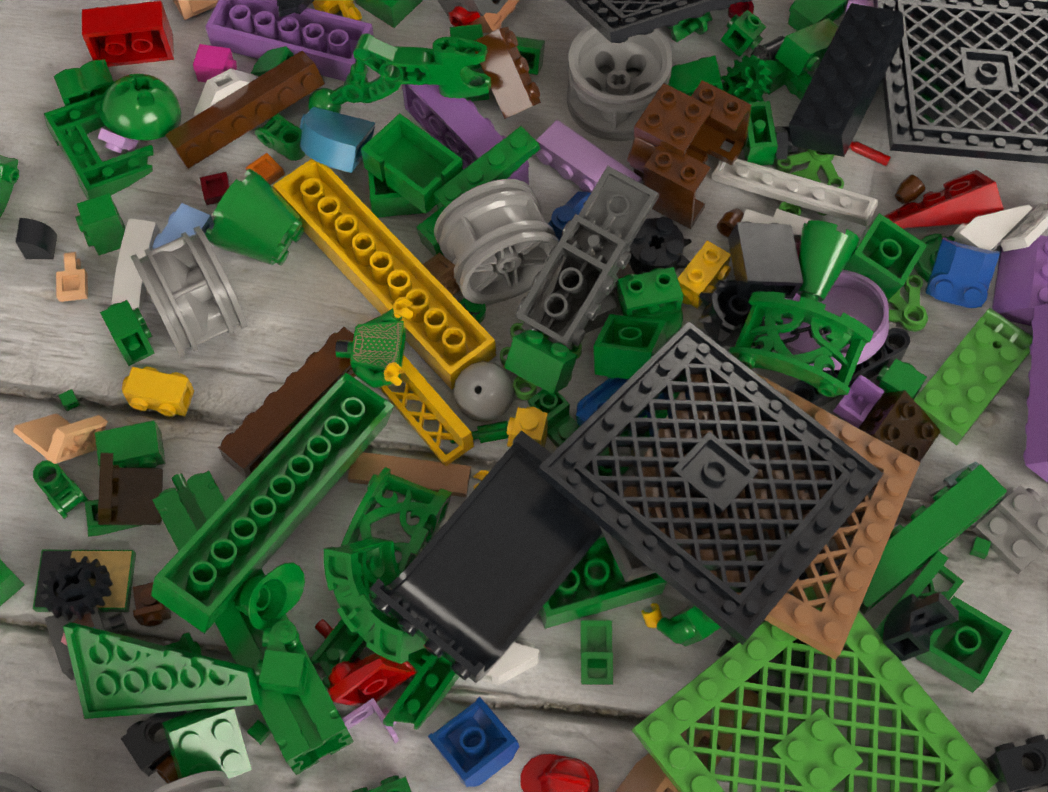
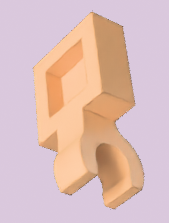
M76 252L64 253L65 271L56 272V297L59 302L88 299V274L85 269H81V261L76 259Z

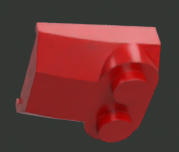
M374 653L357 663L344 661L334 666L332 673L328 677L330 682L328 693L333 702L360 707L372 698L377 703L415 674L416 670L408 661L400 664Z

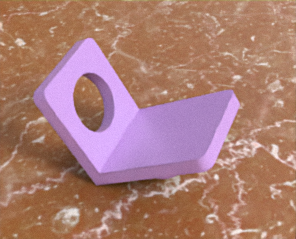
M374 698L343 717L342 720L348 730L371 714L376 713L383 724V720L389 713L387 707L381 710ZM383 724L394 743H397L399 739L394 729Z

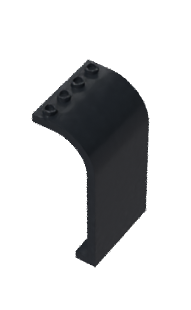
M522 430L513 439V445L412 563L387 586L384 587V583L378 579L370 588L371 597L373 598L371 603L385 615L390 612L400 620L397 624L403 631L412 637L417 634L426 642L423 646L438 659L441 656L445 657L452 663L450 666L451 670L465 681L469 677L477 683L494 667L603 534L596 522L536 473L538 467L551 453Z

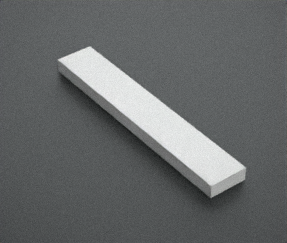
M736 159L732 166L719 160L711 174L713 181L863 226L868 225L878 205V199L741 159Z

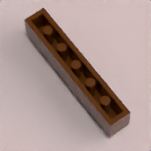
M302 50L165 134V136L189 169L320 88L325 82L315 63Z
M345 327L338 333L331 334L325 345L318 352H313L297 372H292L286 378L284 385L276 392L270 393L257 411L249 413L243 420L242 425L234 433L231 432L224 437L221 445L218 447L223 459L247 479L345 373L354 378L356 375L353 373L350 358H337L335 352L337 340L353 341L354 334Z

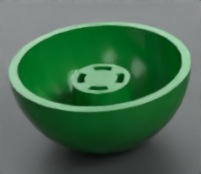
M130 74L119 78L108 87L100 103V118L104 125L114 133L129 139H159L177 128L181 122V108L173 90L162 80L147 74Z

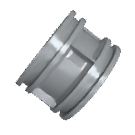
M501 179L479 185L453 200L436 221L434 236L445 258L452 261L455 265L454 278L463 296L472 303H498L531 290L532 282L538 272L542 271L546 265L551 249L559 243L553 228L544 221L541 215V206L532 188L527 183L516 179Z

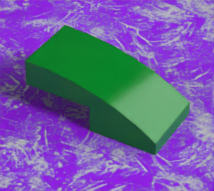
M581 620V685H613L612 621Z

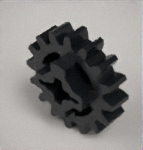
M84 556L81 562L71 558L70 564L67 566L62 562L59 563L60 570L58 572L50 570L51 580L42 582L45 590L41 591L40 594L47 610L52 612L57 619L63 615L66 621H70L73 615H77L79 620H82L84 613L87 611L92 615L95 614L94 607L106 604L103 597L111 596L112 593L109 587L113 585L106 566H101L98 559H94L90 563L87 556Z

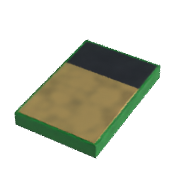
M42 549L33 610L35 612H49L43 603L44 600L40 592L45 590L42 582L51 580L50 570L58 572L60 570L59 563L62 562L67 566L70 564L71 558L81 562L82 558L87 556L90 563L94 559H98L101 566L105 565L113 582V585L109 587L112 593L111 596L103 597L106 604L104 606H96L102 612H129L136 552L134 550Z

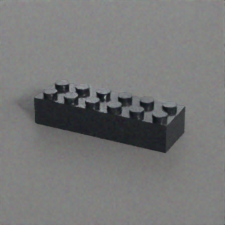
M854 3L850 4L789 123L792 146L845 157L904 36L903 12Z

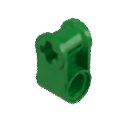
M280 114L274 115L262 128L258 127L255 130V135L262 144L272 148L288 160L297 161L306 155L300 147L302 130L287 121Z
M45 460L35 466L33 470L35 482L46 494L49 502L63 519H66L68 517L67 513L80 503L89 501L77 484L70 480L58 464ZM56 474L52 481L45 482L49 475Z

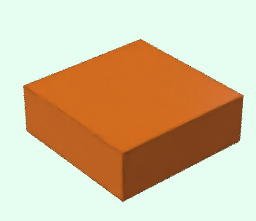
M265 153L246 167V171L252 169L260 174L270 185L285 175L284 169L268 153Z

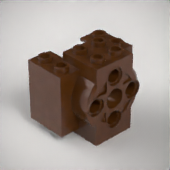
M703 80L692 96L663 83L634 126V140L627 158V162L634 168V173L642 178L643 185L659 193V198L654 204L653 210L689 229L693 227L705 208V203L695 199L697 189L711 169L710 166L705 164L708 160V154L731 166L734 164L746 145L751 104ZM724 141L733 144L730 152L720 148Z

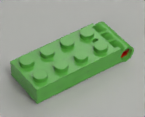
M989 308L914 401L941 431L940 434L955 445H958L1030 354L1033 336Z

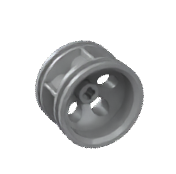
M591 24L582 29L574 38L568 55L567 105L576 124L585 132L608 141L633 140L635 124L663 83L668 85L670 81L673 57L666 38L657 29H654L652 33L647 35L629 37L623 43H611ZM608 65L613 68V71L605 75L597 68ZM630 68H636L642 73L636 77H630L626 71Z
M200 226L193 228L194 235L188 236L184 232L181 234L182 237L151 251L149 249L144 250L146 256L140 259L136 254L131 256L180 358L186 355L184 350L189 347L196 351L198 350L197 345L227 331L230 335L233 334V327L237 325L241 329L248 327L229 280Z

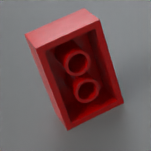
M162 1L82 9V36L92 60L103 59L108 67L174 60L173 33Z

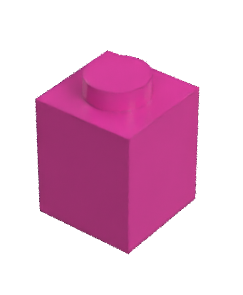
M199 44L193 68L198 82L206 83L207 80L229 69L237 70V62L233 60L230 48Z

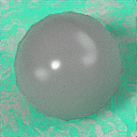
M486 361L473 363L464 369L456 379L454 387L456 404L461 412L473 421L489 422L496 420L507 412L513 401L514 387L512 379L507 371L496 363Z

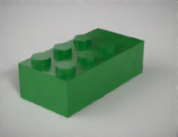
M605 537L595 542L539 611L544 629L661 595L667 582L656 572L625 582Z

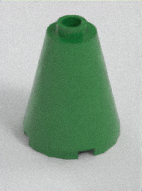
M809 220L807 224H803L799 253L803 284L797 292L800 298L805 297L819 302L825 300L857 248L860 240L858 235L846 229L845 234L836 230L838 225L830 222Z

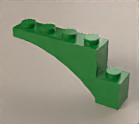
M520 126L433 193L438 210L416 226L421 243L433 256L438 253L444 256L434 236L436 221L443 210L463 193L479 185L508 179L523 163L540 150L539 143Z

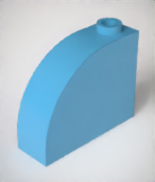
M312 107L307 114H303L300 129L302 130L300 147L313 160L326 166L352 173L363 159L361 148L373 138L375 122Z

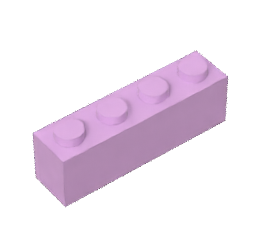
M558 120L536 140L540 146V150L536 153L538 159L543 164L550 165L557 170L564 179L573 181L583 192L592 193L607 165L639 183L642 182L640 176Z

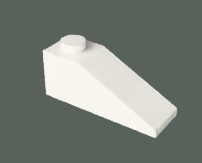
M1028 204L975 217L968 225L962 223L952 236L955 238V242L995 251L1001 245L1002 240L1029 214L1033 207Z

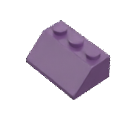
M1040 235L1026 248L1005 252L1002 247L1000 248L992 305L994 311L1009 321L1031 326L1032 319L1034 318V307L1048 303V236Z

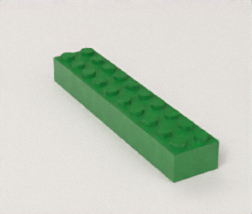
M345 373L155 576L151 596L205 634L240 594L245 582L261 570L384 429L394 405L348 373Z

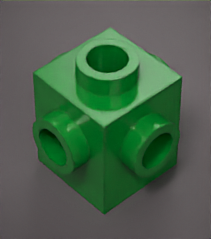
M746 10L740 17L737 14L734 15L727 23L726 27L728 30L720 40L740 57L748 48L754 50L764 39L760 35L766 29V26L759 17Z

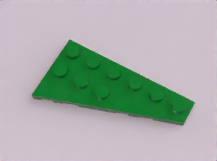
M72 622L63 626L84 719L251 706L260 701L254 668Z

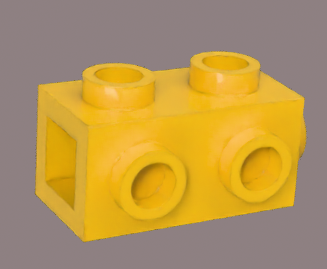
M708 240L705 242L678 277L684 296L682 303L692 305L698 309L702 303L698 297L700 293H714L716 290L715 285L718 281H724L731 271L729 266L730 253Z
M147 366L143 367V369L132 367L129 376H126L122 383V393L132 408L139 411H146L147 409L156 410L162 415L174 417L175 415L186 416L194 394L193 386L185 375L178 372H172L171 374L162 373L155 368Z
M518 407L515 418H509L507 447L513 445V439L522 430L545 448L548 413L542 412V410L536 407Z

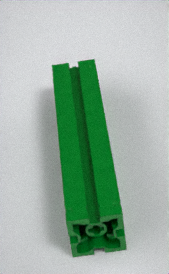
M210 471L197 473L187 481L182 473L176 474L172 477L176 488H168L153 499L178 551L225 502ZM262 568L255 576L265 575ZM239 594L215 621V624L235 663L254 668L256 677L258 660H263L265 649L267 650V647L262 645L264 630L253 627L249 617L236 609L235 603L240 598ZM283 615L270 628H272L279 621H289L287 615ZM299 642L296 648L288 650V652L305 654L310 663L303 696L264 691L259 684V680L256 679L260 695V701L257 703V706L286 763L291 767L295 775L317 764L319 759L329 753L332 755L353 743L342 718L301 642Z

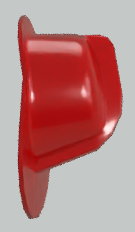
M540 754L531 758L524 766L521 773V788L523 792H598L599 780L595 770L582 760L555 754Z

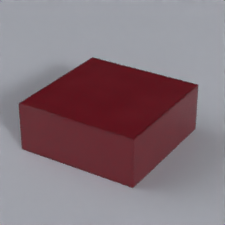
M227 172L199 177L206 206L219 203L230 187Z

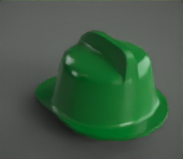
M291 562L277 566L267 575L251 577L241 589L240 598L235 603L236 609L249 617L253 627L259 630L271 627L300 600L305 586L304 572L300 566Z

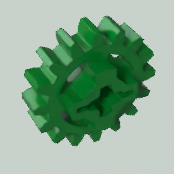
M743 55L742 62L735 59L734 67L728 66L726 68L728 74L721 76L724 81V91L745 102L764 101L762 95L770 92L766 86L772 83V79L768 77L772 70L767 68L768 64L754 55L750 58Z

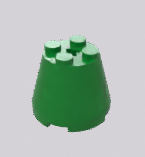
M248 169L245 173L247 177L243 181L236 179L223 195L212 214L215 216L213 229L208 228L205 236L209 243L215 247L269 265L277 263L281 266L289 255L287 249L292 241L298 242L305 228L301 227V216L260 174L252 169Z

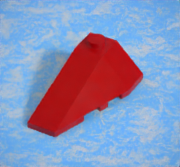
M975 170L944 183L945 189L940 192H927L923 195V201L920 203H907L884 217L901 228H915L962 223L969 224L975 217L1003 211L1004 209L996 182L980 171Z

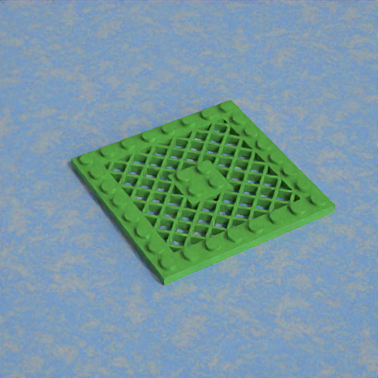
M832 583L823 584L826 593H828ZM813 587L804 589L808 601L818 599ZM860 611L857 613L844 644V648L847 651L842 650L838 656L850 659L849 674L836 672V660L829 656L827 657V671L813 669L814 654H826L808 644L792 643L797 639L796 637L765 621L758 626L744 645L737 643L631 729L679 792H725L717 781L730 783L729 792H737L738 784L753 786L752 792H761V787L776 789L775 792H839L832 791L831 789L844 778V792H854V776L868 778L867 792L877 791V780L890 781V792H899L900 783L913 785L912 792H922V786L934 788L931 792H987L999 781L897 656L883 643V639ZM792 650L806 652L805 668L791 666ZM783 651V664L769 662ZM858 665L868 677L858 676ZM760 669L759 684L745 682ZM768 670L782 672L781 687L767 685ZM790 673L804 675V691L790 689ZM813 676L827 678L826 694L812 692ZM835 680L849 682L848 697L835 695ZM858 683L871 685L870 700L857 699ZM736 689L735 704L721 702ZM744 689L758 691L757 707L743 705ZM880 692L889 703L879 702ZM767 693L781 695L780 711L766 709ZM789 696L803 698L802 714L788 712ZM812 699L826 701L825 712L820 707L811 713ZM834 703L848 705L847 720L834 719ZM857 706L870 708L869 724L856 722ZM720 709L734 711L733 728L718 726ZM879 709L892 711V727L879 725ZM711 710V724L696 722ZM742 712L757 715L756 731L741 729ZM765 716L780 718L779 734L764 732ZM901 718L911 730L901 729ZM788 719L802 721L787 734ZM836 726L847 728L846 738ZM687 729L685 741L680 734H682ZM695 729L710 731L709 748L694 746ZM856 729L869 731V747L855 746ZM878 732L891 734V751L878 749ZM718 733L733 735L732 752L717 750ZM741 736L756 738L755 755L740 753ZM901 736L914 738L913 754L900 752ZM764 739L778 741L769 749L775 758L763 756ZM923 745L933 757L923 755ZM858 753L868 754V771L855 770L863 762ZM696 754L708 755L707 768ZM716 756L731 759L730 776L715 774ZM878 756L891 758L890 774L877 773ZM900 759L913 761V778L900 776ZM739 760L754 762L753 779L738 777ZM762 763L777 765L776 782L761 780ZM923 763L935 764V781L922 779ZM785 771L796 785L785 784Z

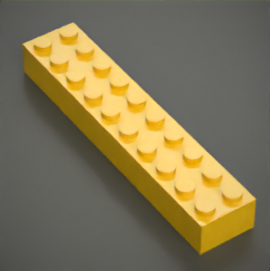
M310 159L273 185L278 194L301 216V227L305 228L304 232L381 315L392 309L394 302L399 297H405L413 303L412 306L407 307L413 311V317L411 319L402 317L401 320L404 321L406 342L451 390L454 389L456 379L460 373L468 366L482 361L489 362L496 357L495 339L328 166Z

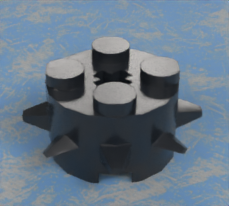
M668 217L646 219L630 245L631 250L629 253L631 258L628 264L637 275L648 273L656 268L666 269L674 267L676 272L679 268H686L690 263L683 255L684 247L692 241L691 239H684L680 229Z
M719 280V286L714 293L701 292L698 296L705 305L703 313L698 319L703 323L704 329L712 340L721 347H733L752 308V305L749 303L751 297H738L735 280L726 282ZM764 319L762 321L761 326H765Z

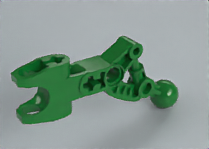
M364 33L359 37L354 49L353 56L356 59V63L352 64L344 85L335 90L329 88L316 89L309 97L308 110L312 107L340 113L341 105L347 101L351 103H371L399 90L401 84L438 85L439 93L448 98H465L489 93L491 77L484 73L472 71L468 67L469 65H477L485 61L488 53L487 46L461 37L438 38L432 44L433 49L392 46L374 38L371 34ZM472 51L479 52L478 54H468ZM367 66L380 74L378 78L371 82H368L366 78L368 73ZM476 83H483V84L480 85V86H472V85H470V84H476Z

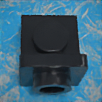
M789 126L775 127L778 144L775 159H787L788 154L797 153L798 147L792 146Z

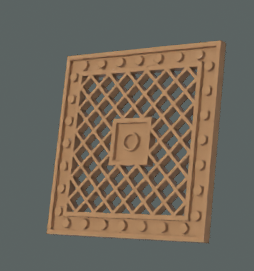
M756 373L884 473L872 488L870 497L866 495L847 518L849 526L840 527L831 538L835 540L839 550L830 552L826 544L805 569L809 579L800 581L797 579L787 591H793L794 596L786 592L764 619L836 660L842 652L920 462ZM690 374L692 382H703L702 375ZM680 392L676 400H686L685 392ZM694 393L695 401H707L705 393ZM715 393L716 401H722L721 398L727 397L724 393ZM676 410L677 419H689L688 411ZM697 411L698 419H710L709 411ZM718 412L720 420H730V412ZM739 412L741 421H751L748 413ZM659 429V438H671L670 429ZM679 429L680 438H693L691 430ZM702 430V431H701V436H702V438H703L708 432H711V433L713 434L712 430ZM722 431L723 436H727L728 439H735L733 431ZM743 431V433L747 434L749 440H756L754 431ZM766 432L769 439L765 440L776 441L775 432ZM648 448L644 457H653L652 448ZM661 448L662 457H675L673 448ZM746 450L747 452L754 451L755 453L750 459H759L758 450ZM775 451L776 458H770L769 460H780L779 451ZM795 451L796 454L789 455L790 460H801L799 451ZM642 467L643 477H656L655 467ZM664 468L665 477H669L674 468ZM758 470L759 472L754 479H763L762 470ZM772 470L773 479H784L783 470ZM793 470L795 480H805L804 473L795 474ZM814 471L816 480L826 478L824 471ZM626 487L623 492L624 497H637L636 487ZM645 487L646 497L659 496L658 487ZM667 488L668 497L681 498V496H676L674 488ZM745 489L736 499H746ZM754 489L756 499H768L766 489ZM776 490L777 499H789L787 490ZM797 490L799 500H810L808 492L804 493L805 490ZM818 490L820 499L828 490ZM690 493L691 498H696L694 495ZM633 507L640 513L639 507ZM648 507V511L652 515H649V517L663 518L660 511L661 508ZM671 508L675 518H685L682 508ZM693 508L694 518H707L703 508ZM727 509L720 517L716 514V519H729ZM736 509L740 519H750L748 509ZM758 509L760 519H772L770 509ZM780 509L782 520H793L791 510ZM801 510L803 519L811 510ZM863 512L860 520L858 521V518L855 513ZM658 528L665 534L664 528ZM679 528L680 532L674 529L675 539H688L686 528ZM701 529L703 534L697 535L698 539H710L709 529ZM731 529L719 531L720 539L732 540ZM740 529L741 536L747 535L749 540H754L752 529ZM762 529V532H768L771 540H776L774 530ZM788 530L789 534L791 535L794 530ZM853 535L848 545L845 536ZM684 549L688 554L691 555L690 549ZM700 549L701 560L714 561L712 550ZM734 550L722 552L724 561L736 560ZM744 550L745 557L756 555L758 560L756 550ZM842 559L839 568H837L834 560ZM824 563L828 575L819 576L814 564ZM710 571L717 577L716 571ZM726 571L728 582H740L738 571ZM748 571L750 582L759 571ZM832 583L828 593H826L823 584ZM813 587L818 599L808 601L803 589Z

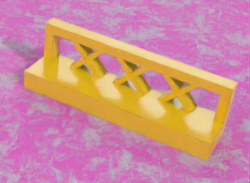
M404 355L402 368L405 370V373H401V380L406 384L404 393L392 392L388 388L390 385L379 387V389L446 467L474 447L472 432ZM407 401H420L422 403L421 412L408 411L406 409ZM424 420L438 421V432L425 431L423 429ZM441 440H454L458 447L446 455L440 449Z

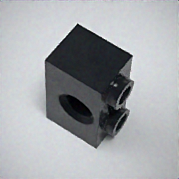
M187 711L155 713L146 721H138L130 726L127 734L121 738L140 770L148 777L156 772L155 767L166 757L172 755L167 738L160 742L154 741L157 731L163 729L162 722L188 713Z
M1044 734L1026 739V745L1015 747L1014 743L1010 742L994 748L995 753L986 760L990 771L999 780L996 783L998 792H1026L1048 786V739L1045 738ZM1022 757L1032 761L1034 771H1029L1023 766Z

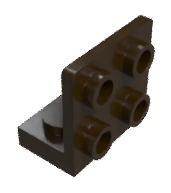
M905 390L883 393L858 428L921 462L941 432Z
M101 453L98 525H161L162 518L153 499L162 492L163 470L161 468H119V465H113V453Z

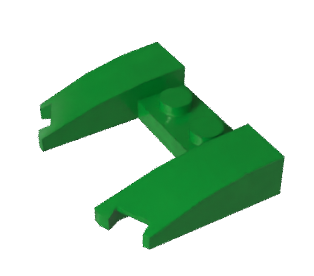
M104 93L44 113L46 126L55 143L61 147L74 170L87 200L108 193L113 195L153 172L152 165H147L148 157L154 155L152 144L103 162L100 159L87 134L105 126L99 112Z
M342 619L311 657L312 664L319 663L326 674V677L322 678V682L327 688L330 686L328 677L332 673L333 667L344 661L353 663L367 645V642L357 632L352 633ZM426 648L409 654L408 662L416 670L415 677L384 718V725L393 727L394 721L414 724V729L418 730L458 680L459 676L450 668L452 663L443 656L438 659Z

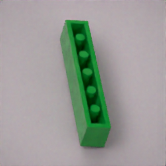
M981 464L973 471L969 467L965 469L955 479L958 482L951 489L947 486L942 488L932 498L935 502L931 506L926 508L922 505L910 516L912 521L908 525L903 527L900 524L892 530L859 609L864 615L930 561L938 551L943 550L1003 499L1007 490Z

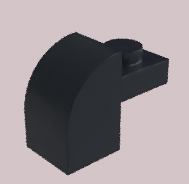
M940 592L920 600L914 594H910L902 599L889 613L884 624L883 643L902 662L929 652L931 632L957 622L959 611Z

